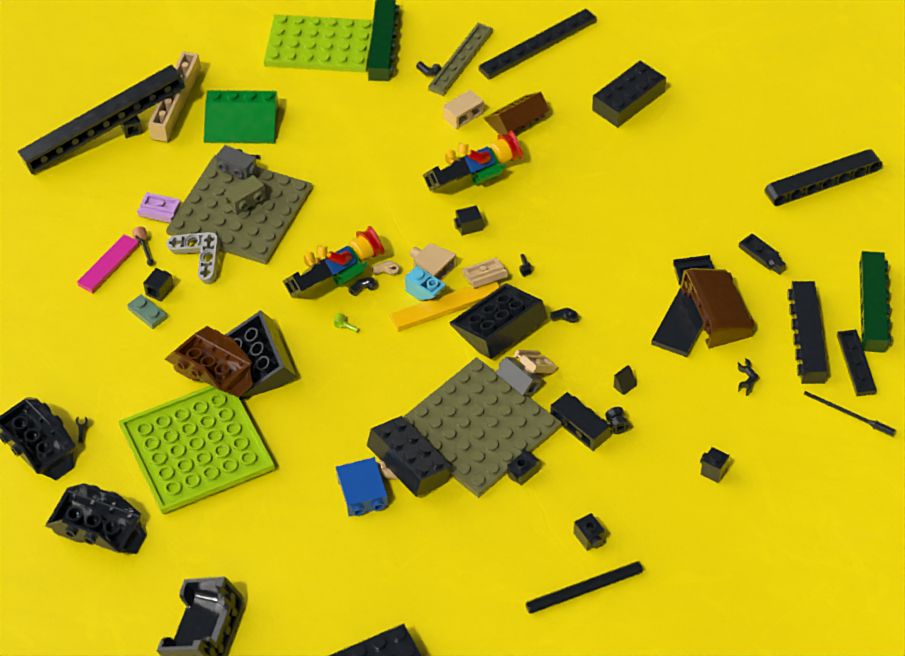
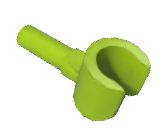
M336 313L334 318V326L336 328L345 327L356 333L358 332L359 328L345 322V315Z

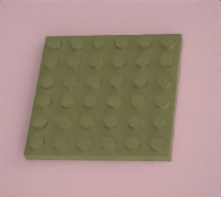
M214 155L168 225L166 232L171 236L213 232L220 240V251L266 265L312 190V183L258 167L254 176L264 182L266 198L236 215L226 205L224 192L241 183L244 179L217 169L216 155Z
M477 357L403 416L452 466L449 475L478 498L507 474V464L520 455L523 449L532 453L562 427V422L528 396L521 395Z

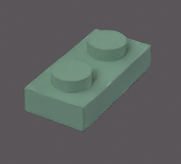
M142 294L127 304L128 310L152 329L167 319L166 313Z

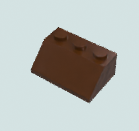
M540 91L524 95L484 117V119L498 134H508L510 130L516 133L517 128H525L531 125L530 121L533 119L537 121L545 117L544 113L550 110Z

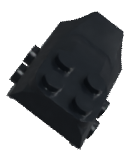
M26 397L0 415V440L4 444H8L14 455L20 456L37 474L45 475L57 481L74 468L73 451L76 445L64 428L61 418L58 415L54 416L46 403L42 404L37 398Z
M85 483L67 487L45 527L52 529L55 534L75 542H86L89 545L95 544L117 553L137 554L146 538L140 522L141 513L117 493L108 492L96 485Z

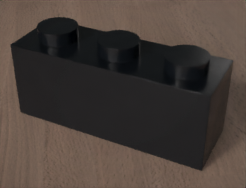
M566 392L551 404L550 414L562 422L563 428L592 451L610 438V425L608 422L598 417L591 408L584 406L577 397Z

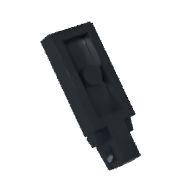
M753 233L739 242V248L764 267L772 268L779 275L785 271L786 263L781 260L779 252Z

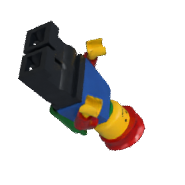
M510 130L506 135L498 134L497 140L492 142L489 147L487 146L477 151L472 149L469 151L468 144L459 143L457 150L460 154L465 155L461 158H456L454 150H448V153L445 154V161L449 164L442 170L437 166L423 174L429 190L432 191L471 175V179L476 186L501 175L506 167L505 164L501 165L502 163L509 160L514 161L517 158L522 160L524 157L515 133Z
M368 226L366 231H357L356 238L349 242V246H345L336 252H327L328 246L317 245L316 253L320 257H326L324 259L317 260L313 252H306L304 263L306 266H310V268L305 270L301 276L297 272L283 280L290 296L293 297L332 275L335 284L340 287L363 274L368 266V263H362L370 257L375 258L378 254H385V249L375 230Z

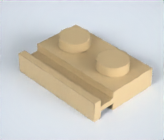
M497 258L462 269L463 276L472 284L473 288L508 277L507 270L504 269V266Z
M517 350L514 354L515 358L521 359L520 362L525 365L524 368L530 373H554L557 369V366L547 357L539 355V351Z

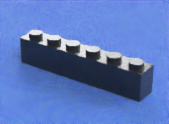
M792 281L791 289L787 290V299L791 300L789 314L793 315L791 330H795L793 345L797 346V349H795V360L799 361V364H797V376L801 377V384H825L827 366L815 281Z

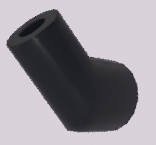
M563 308L550 312V318L552 321L563 319L572 323L578 320V313L570 308Z

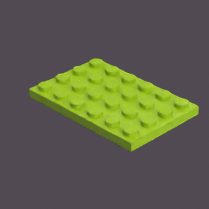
M274 14L264 58V66L366 72L373 20Z

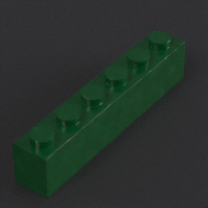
M375 0L368 61V81H389L390 74H393V64L391 62H394L395 55L392 50L396 49V40L393 39L397 38V28L395 27H398V16L396 15H399V5H396V0Z
M862 251L859 261L861 345L863 351L885 353L887 345L891 343V334H888L890 319H887V315L890 312V304H886V300L888 301L889 289H886L889 275H885V271L887 272L888 260H885V252Z

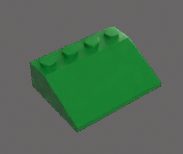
M207 90L204 143L274 144L279 107L277 91Z

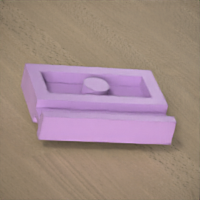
M146 192L140 208L137 210V215L170 223L181 206V200Z

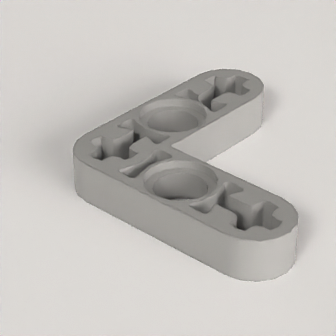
M215 233L174 235L167 240V247L173 254L200 252L198 277L204 284H211L216 280L220 240ZM192 240H198L195 246H189ZM213 255L211 261L205 262L206 256Z

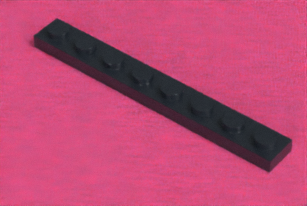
M585 8L479 65V71L490 80L596 23L597 17Z

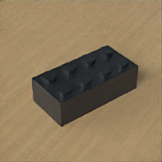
M640 60L593 95L592 111L618 128L665 93L666 77Z
M403 416L371 428L366 446L385 463L415 497L447 483L452 466Z
M403 623L329 656L422 655Z

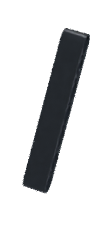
M867 149L772 182L766 186L764 192L774 206H780L874 173L882 167L883 163L872 149Z

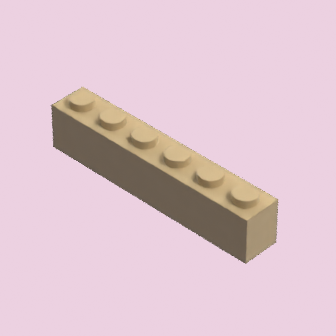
M182 51L175 68L181 74L186 88L157 104L148 123L151 139L168 142L201 70L199 54Z

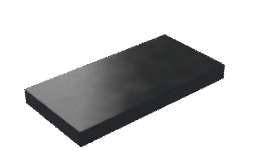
M681 288L652 338L651 345L687 357L703 328L704 322L692 297H688L687 294L684 295Z

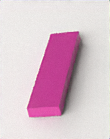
M124 234L77 281L78 286L93 294L139 247V241Z

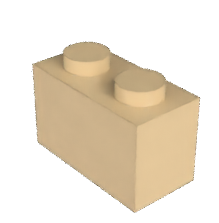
M471 90L443 105V118L456 130L484 114V101Z

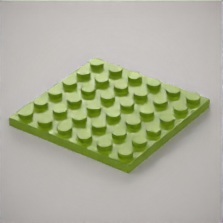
M211 385L118 421L161 514L275 469L274 463L239 397L220 391Z

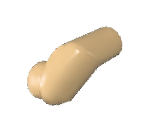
M385 261L371 267L374 275L382 272L396 275L400 270L399 265L391 261Z
M383 461L377 462L380 475L388 479H398L390 469H387Z

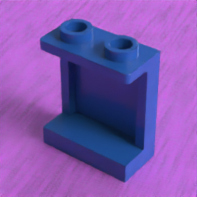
M375 457L336 466L337 481L341 486L349 517L359 516L371 511H380L388 507L386 490Z

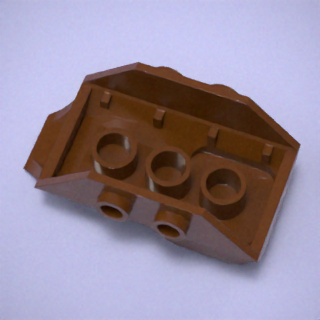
M208 326L197 331L165 358L167 362L173 365L176 372L190 380H201L220 391L240 397L253 386L250 371L251 360L233 338L227 337L218 330Z

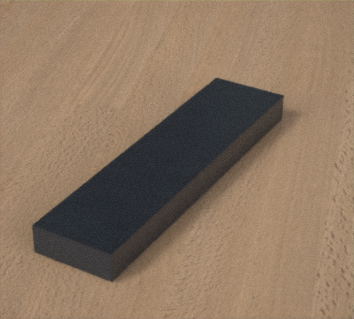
M857 330L838 331L837 339L856 397L876 394V387Z

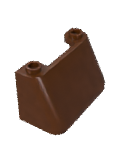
M691 268L684 270L680 288L684 295L687 294L688 297H692L704 322L703 330L707 331L709 338L705 340L709 349L752 337L753 329H755L754 320L749 317L733 284L730 272H727L726 269Z

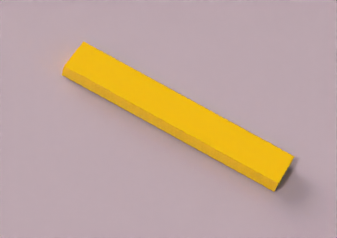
M497 281L476 288L470 286L392 313L391 319L397 331H401L473 306L500 286Z

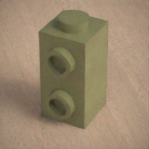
M253 175L225 191V203L237 215L266 198V186L262 180H258Z

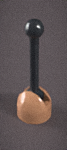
M137 227L133 229L132 236L142 244L147 257V265L152 266L154 260L151 259L145 244V240L148 237L146 228Z

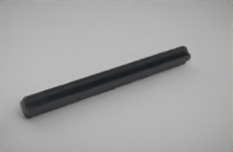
M639 561L532 599L526 602V609L528 613H534L640 574L643 569Z

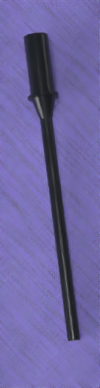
M807 391L804 392V395L868 423L873 429L892 437L896 433V429L880 423L878 420H869Z

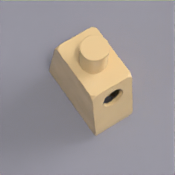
M428 244L423 250L414 247L410 252V256L414 258V268L419 266L440 281L456 267V254L434 244Z

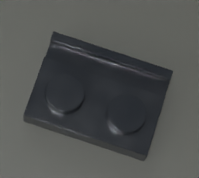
M710 255L673 259V266L679 285H681L684 270L691 268L714 269Z

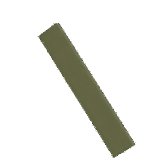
M477 23L429 84L428 90L444 96L493 33V28Z

